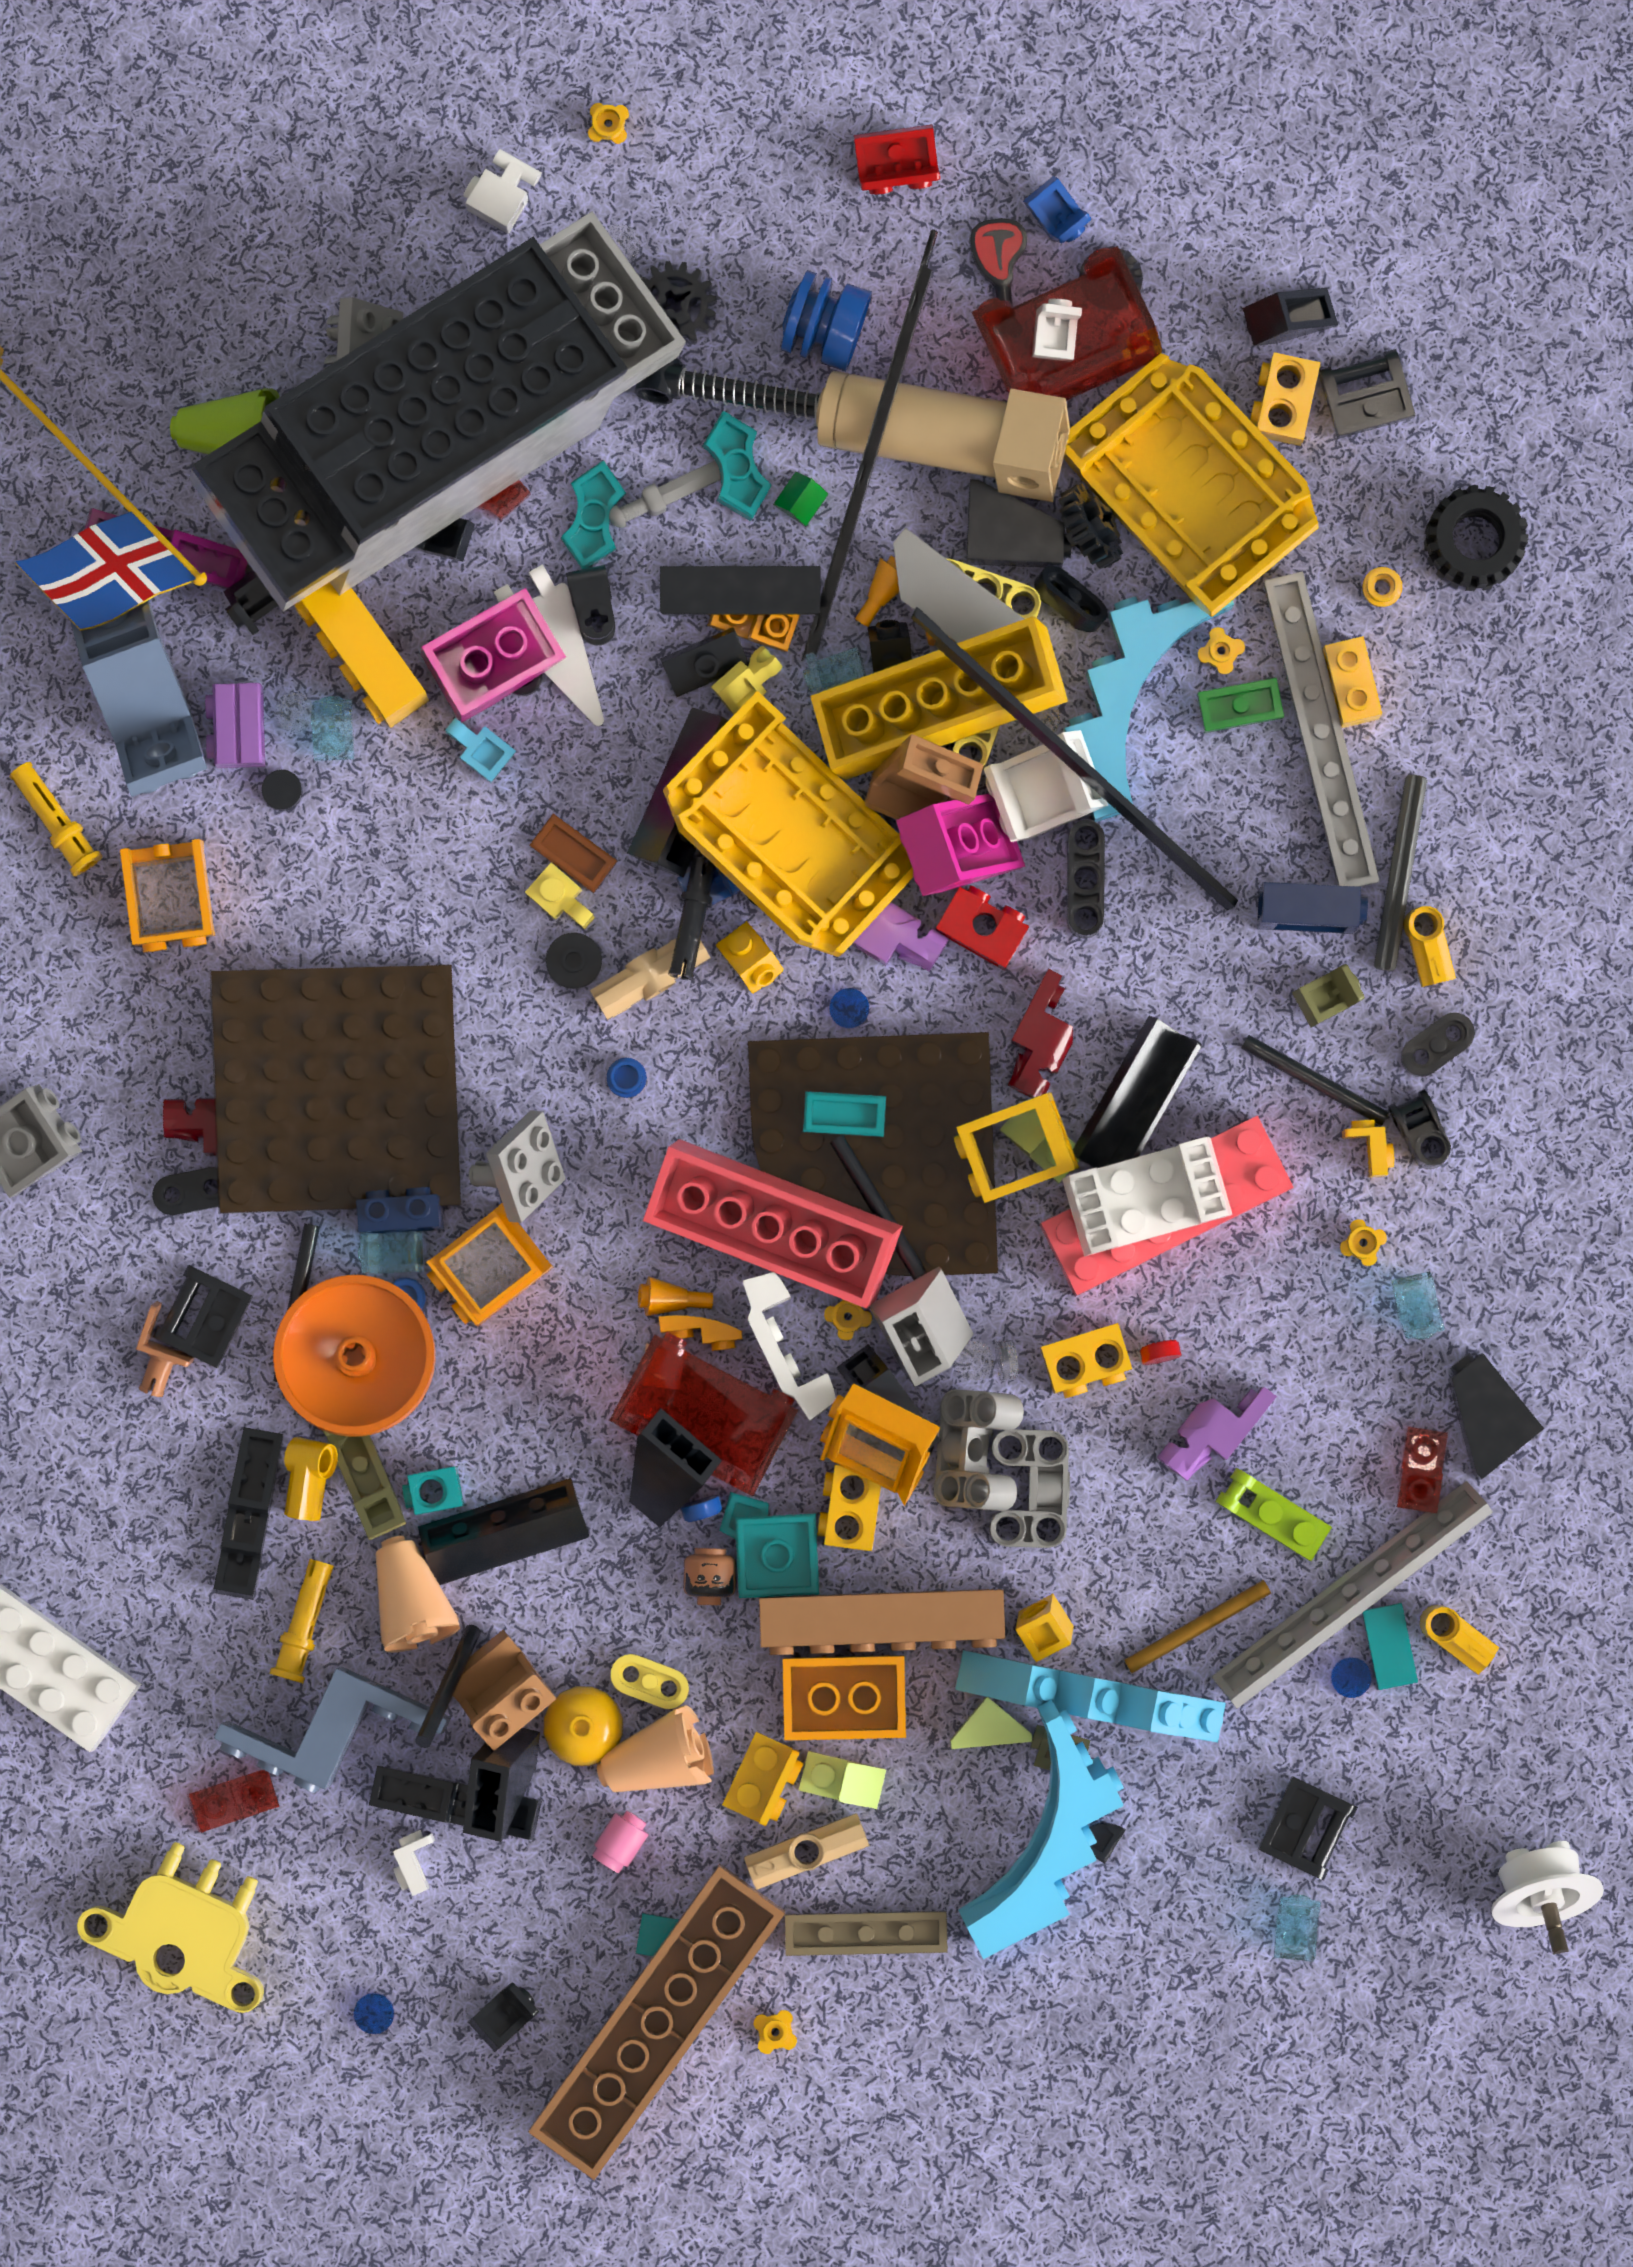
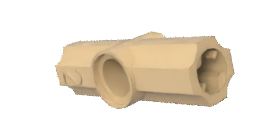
M676 939L671 940L658 950L653 948L625 965L626 969L590 990L607 1020L628 1010L643 999L647 1001L660 994L659 991L662 993L676 983L675 980L678 978L668 975ZM701 940L695 968L711 959Z
M855 1813L744 1856V1860L754 1886L758 1890L804 1871L813 1870L822 1864L870 1845L858 1814ZM801 1841H812L818 1847V1856L812 1862H802L796 1857L795 1847Z

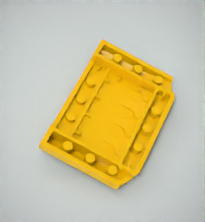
M1160 353L1070 428L1064 453L1066 463L1092 492L1098 496L1101 502L1106 507L1109 506L1112 509L1116 518L1191 600L1211 617L1319 528L1307 481L1202 368L1191 364L1188 366L1170 360L1169 356Z
M757 690L663 789L679 832L797 944L839 957L913 878V868L906 848L901 843L900 833H897L873 809L866 807L865 801L782 723L786 717Z

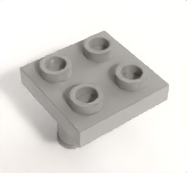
M353 297L340 298L339 316L331 315L327 320L328 325H338V327L326 328L329 339L338 341L337 355H328L325 358L324 364H333L403 319V312Z
M530 1110L486 1153L489 1163L476 1161L475 1165H472L469 1170V1180L473 1186L498 1188L508 1221L522 1223L566 1179L544 1112Z

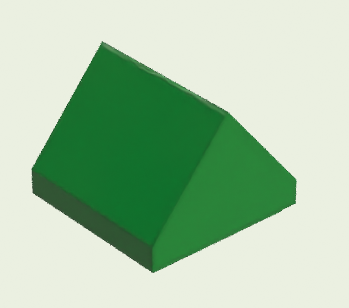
M795 472L773 505L807 527L829 494L812 478Z

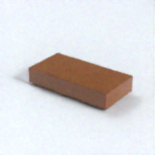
M554 813L529 845L592 893L596 892L618 862Z

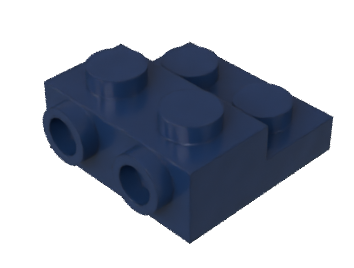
M430 1187L406 1189V1196L390 1197L389 1190L365 1192L366 1199L356 1200L358 1232L362 1235L444 1230L443 1214L440 1209V1196L438 1194L430 1195Z

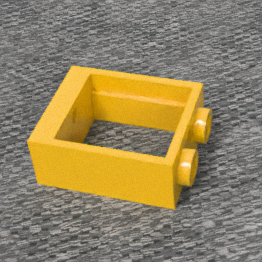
M1051 1092L956 1127L959 1134L954 1137L957 1151L962 1160L968 1158L973 1171L972 1174L968 1175L970 1186L976 1197L982 1196L984 1203L1080 1168ZM1035 1109L1056 1166L993 1189L972 1132Z

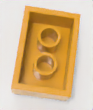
M904 1655L793 1657L782 1659L784 1740L906 1738Z

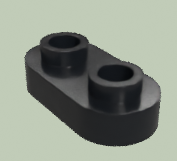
M1047 566L1035 579L1034 588L1039 593L1041 601L1050 605L1061 614L1075 629L1095 632L1106 620L1108 612L1104 603L1062 568Z
M1448 1013L1408 1041L1401 1051V1063L1404 1069L1415 1077H1426L1444 1066L1467 1049L1473 1042L1475 1030L1471 1020L1461 1013ZM1455 1026L1459 1029L1460 1038L1457 1041H1451L1447 1038L1446 1030L1448 1027ZM1424 1050L1427 1053L1428 1061L1426 1064L1420 1065L1414 1061L1415 1051Z
M208 1167L161 1178L153 1188L152 1198L155 1206L162 1213L171 1216L217 1208L218 1192L209 1195L205 1191L207 1181H217V1168ZM172 1187L177 1188L180 1193L179 1199L173 1203L168 1202L165 1198L166 1191Z

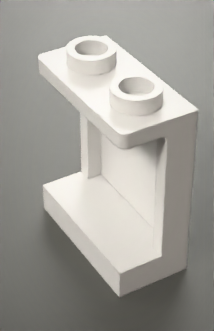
M1081 730L1063 732L1057 735L1094 768ZM1044 744L1004 762L984 767L987 777V790L996 801L1000 812L999 822L1001 828L1011 842L1031 839L1108 806L1105 799Z

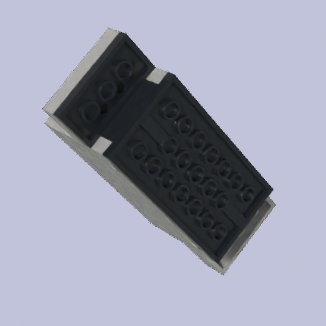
M591 211L541 244L533 236L265 406L259 423L194 463L189 480L282 611L287 610L328 582L332 584L340 596L600 428L613 399L679 357L686 341L596 215Z

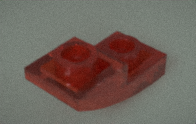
M1407 1426L1396 1507L1437 1513L1448 1432Z
M263 1769L187 1794L199 1833L280 1807L270 1774Z

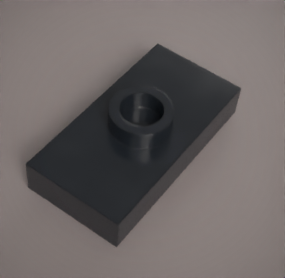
M733 627L660 658L676 697L719 680L740 661L747 667L749 665Z

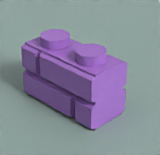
M261 683L212 685L213 695L205 696L206 718L213 719L214 734L206 736L207 758L214 759V765L217 768L265 767L263 686Z

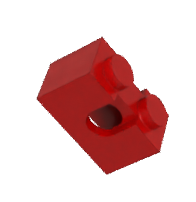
M970 885L968 890L959 887L935 930L948 937L952 942L1005 971L1029 929V926L1023 923L1026 916L1007 905L1004 906L1002 911L988 904L991 897L974 886ZM979 915L992 917L996 924L995 931L987 936L979 935L973 928L974 919Z

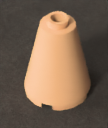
M404 1536L391 1537L381 1542L382 1548L376 1551L381 1643L385 1651L397 1653L418 1649L416 1643L430 1639V1644H434L460 1630L459 1618L413 1540H405Z
M687 1705L680 1706L616 1745L601 1759V1763L597 1764V1774L601 1784L604 1787L609 1786L613 1792H626L710 1783L712 1780L708 1776L714 1774L712 1755L705 1733L699 1736L693 1726L694 1723L700 1721L692 1708Z

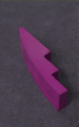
M91 508L84 530L92 525L115 518L117 515ZM154 525L200 574L206 573L207 584L227 589L244 577L248 562L239 549L179 530H169Z

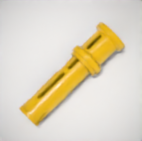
M26 762L11 772L10 779L14 781L52 835L50 837L51 846L54 849H59L70 864V873L73 876H78L96 865L103 855L100 851H94L82 834V825L76 821L71 822L54 795L33 768L32 763Z
M309 1559L288 1632H284L280 1636L281 1650L276 1666L270 1669L269 1674L304 1684L305 1677L302 1674L310 1651H314L315 1648L312 1636L328 1581L334 1568L333 1565Z

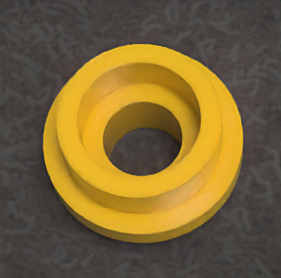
M1377 567L1365 576L1362 591L1370 604L1376 607H1388L1399 599L1403 586L1400 576L1393 569ZM1381 580L1389 585V592L1384 595L1377 593L1375 590V583Z

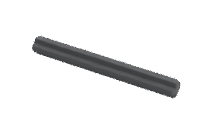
M1407 775L1404 782L1374 967L1383 971H1394L1397 965L1427 786V778L1420 775Z

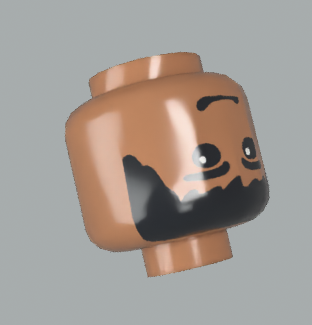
M694 1548V1554L685 1558L683 1589L687 1595L697 1597V1605H721V1597H730L735 1593L736 1560L734 1557L726 1555L727 1549Z

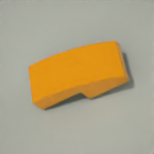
M711 615L707 626L720 631L733 627L738 637L787 652L800 615Z
M659 1316L660 1332L669 1333L670 1340L694 1337V1329H701L702 1344H711L712 1351L736 1348L735 1341L743 1340L741 1330L716 1320L695 1316Z

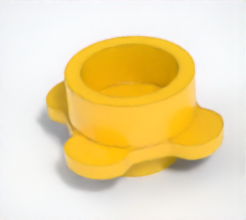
M602 103L592 105L590 108L592 127L588 129L589 138L593 142H599L603 139L612 140L615 144L623 143L627 138L624 126L625 120L629 117L628 109L624 105H617L616 107L613 105H603ZM605 121H612V125L610 127H606L604 124Z
M1213 628L1209 632L1210 639L1205 647H1201L1198 650V659L1202 663H1209L1217 668L1220 674L1226 675L1233 671V662L1238 655L1243 654L1245 644L1241 639H1233L1226 635L1223 628ZM1220 647L1225 649V653L1222 655L1217 652Z
M1361 1219L1354 1220L1349 1226L1351 1232L1347 1240L1342 1241L1340 1244V1251L1344 1256L1352 1255L1360 1259L1364 1266L1374 1265L1377 1261L1376 1253L1380 1246L1387 1241L1386 1233L1382 1229L1374 1230L1366 1226L1365 1222ZM1361 1239H1365L1367 1241V1245L1365 1247H1362L1360 1245Z
M843 1299L835 1306H828L824 1311L825 1320L833 1323L838 1330V1337L845 1341L852 1339L855 1331L861 1327H868L872 1321V1315L869 1311H864L861 1306ZM851 1313V1320H845L844 1314Z
M780 2010L777 2015L766 2016L760 2014L756 2016L753 2025L759 2033L758 2049L760 2052L770 2054L773 2049L785 2048L791 2050L796 2046L797 2037L792 2034L791 2029L793 2016L789 2011ZM773 2028L779 2030L777 2036L772 2035L771 2031Z

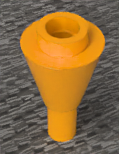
M891 555L887 561L882 558L879 559L867 595L868 599L855 618L866 627H869L880 608L885 606L899 593L894 556Z
M648 1276L646 1284L639 1285L638 1308H644L645 1316L683 1310L686 1307L712 1309L713 1293L688 1291L686 1288Z

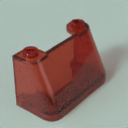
M1118 246L1111 249L1102 248L1093 252L1088 257V262L1084 266L1085 275L1015 307H1012L1011 303L1007 300L992 298L983 302L977 310L971 312L1008 397L1011 388L1066 398L1067 401L1147 365L1162 353L1156 325ZM1049 299L1072 301V307L1082 308L1081 317L1077 322L1074 360L1072 362L1032 357L1036 310L1042 304H1048Z
M668 1332L664 1334L663 1338L654 1334L609 1421L638 1436L655 1413L662 1408L722 1460L712 1476L754 1497L799 1411L792 1407L795 1399L774 1388L769 1395L685 1351L687 1342Z

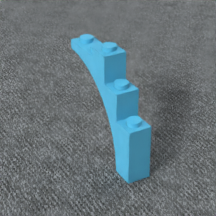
M1137 597L1115 603L1116 610L1109 613L1108 618L1122 659L1116 660L1114 655H1109L1091 662L1093 668L1087 670L1086 678L1099 717L1093 718L1092 713L1074 717L1069 720L1070 726L1064 728L1063 732L1081 730L1095 770L1132 804L1126 776L1125 744L1130 714L1139 690L1155 664L1180 638L1203 622L1232 610L1234 606L1233 600L1213 617L1201 610L1193 601L1181 605L1180 599L1159 605L1157 607L1159 613L1153 614L1148 599L1138 602ZM1109 803L1108 806L1090 813L1092 820L1095 822L1120 815Z
M965 1650L962 1653L955 1688L958 1691L1035 1708L1052 1699L1058 1712L1066 1709L1070 1715L1217 1743L1226 1704L1220 1701L1162 1691Z
M1052 1699L1037 1706L1047 1733L1051 1759L1049 1792L1041 1820L1027 1848L1011 1869L988 1891L958 1910L983 1959L1070 1915L1063 1900L1070 1896L1061 1879L1097 1860L1090 1847L1097 1842L1088 1824L1124 1806L1118 1794V1791L1124 1787L1114 1767L1112 1766L1106 1770L1099 1757L1091 1759L1083 1742L1075 1745L1070 1734L1076 1732L1077 1729L1067 1710L1058 1712Z

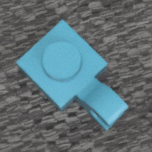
M454 718L445 730L449 736L467 748L460 756V759L490 783L493 782L516 753V750L485 726L476 735L463 723Z

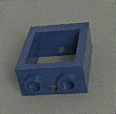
M1264 882L1259 888L1257 929L1353 934L1359 928V925H1363V921L1367 920L1368 897H1361V887Z

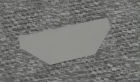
M904 528L894 541L893 546L900 599L914 610L916 607L922 610L946 635L957 643L1024 619L907 528Z

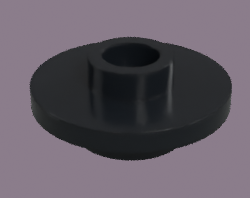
M567 933L555 939L550 945L546 954V967L549 975L557 984L569 989H579L588 986L597 978L602 967V955L599 947L590 937L581 933Z

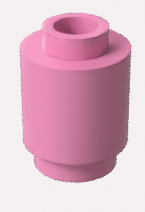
M627 1810L623 1816L615 1813L596 1841L595 1846L597 1849L592 1856L611 1870L620 1873L624 1866L628 1867L649 1836L643 1830L647 1823Z

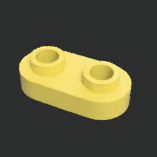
M636 1654L621 1656L611 1668V1681L618 1691L655 1706L673 1709L680 1706L688 1696L689 1684L683 1673ZM629 1666L635 1667L639 1672V1677L634 1682H628L623 1676L625 1668ZM673 1681L677 1686L676 1693L672 1696L664 1695L661 1691L663 1682Z

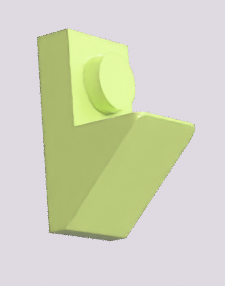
M1035 1109L1010 1118L999 1129L1043 1170L1056 1166ZM1069 1138V1141L1073 1149L1075 1143ZM1069 1172L1053 1177V1179L1059 1184L1062 1178Z
M808 1751L799 1791L836 1799L843 1803L877 1809L886 1769Z

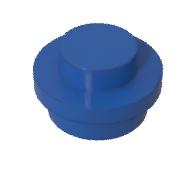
M621 1058L611 1064L607 1071L606 1079L610 1090L615 1095L622 1098H631L642 1092L646 1085L647 1075L643 1065L637 1060Z

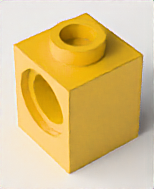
M1052 1593L1018 1611L1015 1630L1035 1662H1038L1071 1645L1074 1626Z

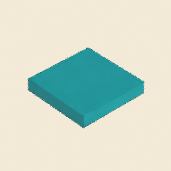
M816 1513L735 1517L739 1598L820 1594Z

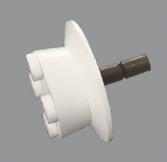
M1567 1841L1553 1842L1547 1845L1546 1848L1530 1852L1525 1848L1508 1852L1505 1856L1507 1862L1500 1868L1498 1873L1506 1892L1493 1903L1491 1908L1493 1918L1498 1923L1511 1927H1533L1545 1924L1553 1955L1569 1952L1561 1921L1574 1917L1595 1905L1601 1899L1604 1892L1601 1881L1593 1876L1580 1874L1578 1854L1570 1849L1569 1842Z

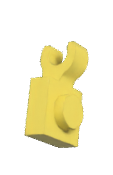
M761 646L751 655L748 667L742 661L738 662L711 688L734 715L757 690L762 695L767 693L762 684L775 676L783 666L774 655H771L764 646Z
M552 862L525 891L526 895L555 920L565 912L583 929H586L595 919L594 914L575 899L582 889Z

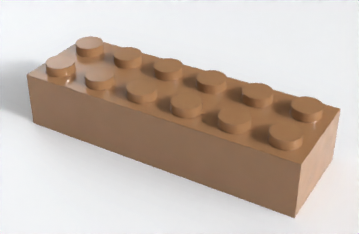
M1003 1589L759 1598L761 1648L769 1647V1655L794 1654V1646H810V1654L834 1653V1645L850 1644L851 1652L875 1651V1643H891V1651L916 1650L915 1642H931L932 1649H955L956 1641L971 1640L973 1648L997 1647V1639H1005Z

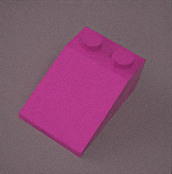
M526 588L423 645L420 654L461 723L501 701L566 658Z
M989 793L976 796L969 805L958 800L932 804L896 820L900 831L901 843L906 848L913 868V877L920 888L922 896L948 891L1026 867L1017 841L1011 842L1002 830L999 822V809L995 799Z

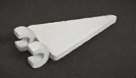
M542 564L529 572L532 581L540 593L539 596L533 598V601L566 656L564 660L544 673L595 726H601L604 723V717L575 610L572 605L569 588L565 583L554 586ZM508 584L494 591L499 603L514 595Z

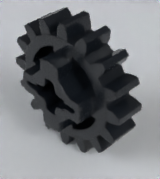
M666 261L665 271L659 272L655 266L650 267L652 278L648 280L640 276L641 280L650 292L656 289L658 294L657 302L672 323L677 326L684 339L688 338L694 345L697 344L696 332L699 330L704 334H708L710 331L705 320L716 319V312L708 309V306L717 304V298L715 295H706L712 288L711 281L700 283L701 270L698 268L692 274L687 273L686 262L681 263L679 270H673L670 261ZM678 280L689 285L683 288L671 285L670 281ZM672 297L675 302L683 300L680 303V312L675 313L672 308L665 310L668 298ZM700 300V312L696 320L692 322L689 315L691 307Z
M1076 484L1060 494L1061 498L1058 501L1063 507L1060 509L1061 519L1064 522L1067 532L1066 537L1071 546L1077 547L1084 557L1088 556L1092 565L1096 563L1099 569L1106 568L1121 559L1120 555L1123 554L1119 546L1122 541L1115 523L1116 516L1109 506L1106 507L1098 496H1093L1090 488L1086 490L1083 484Z

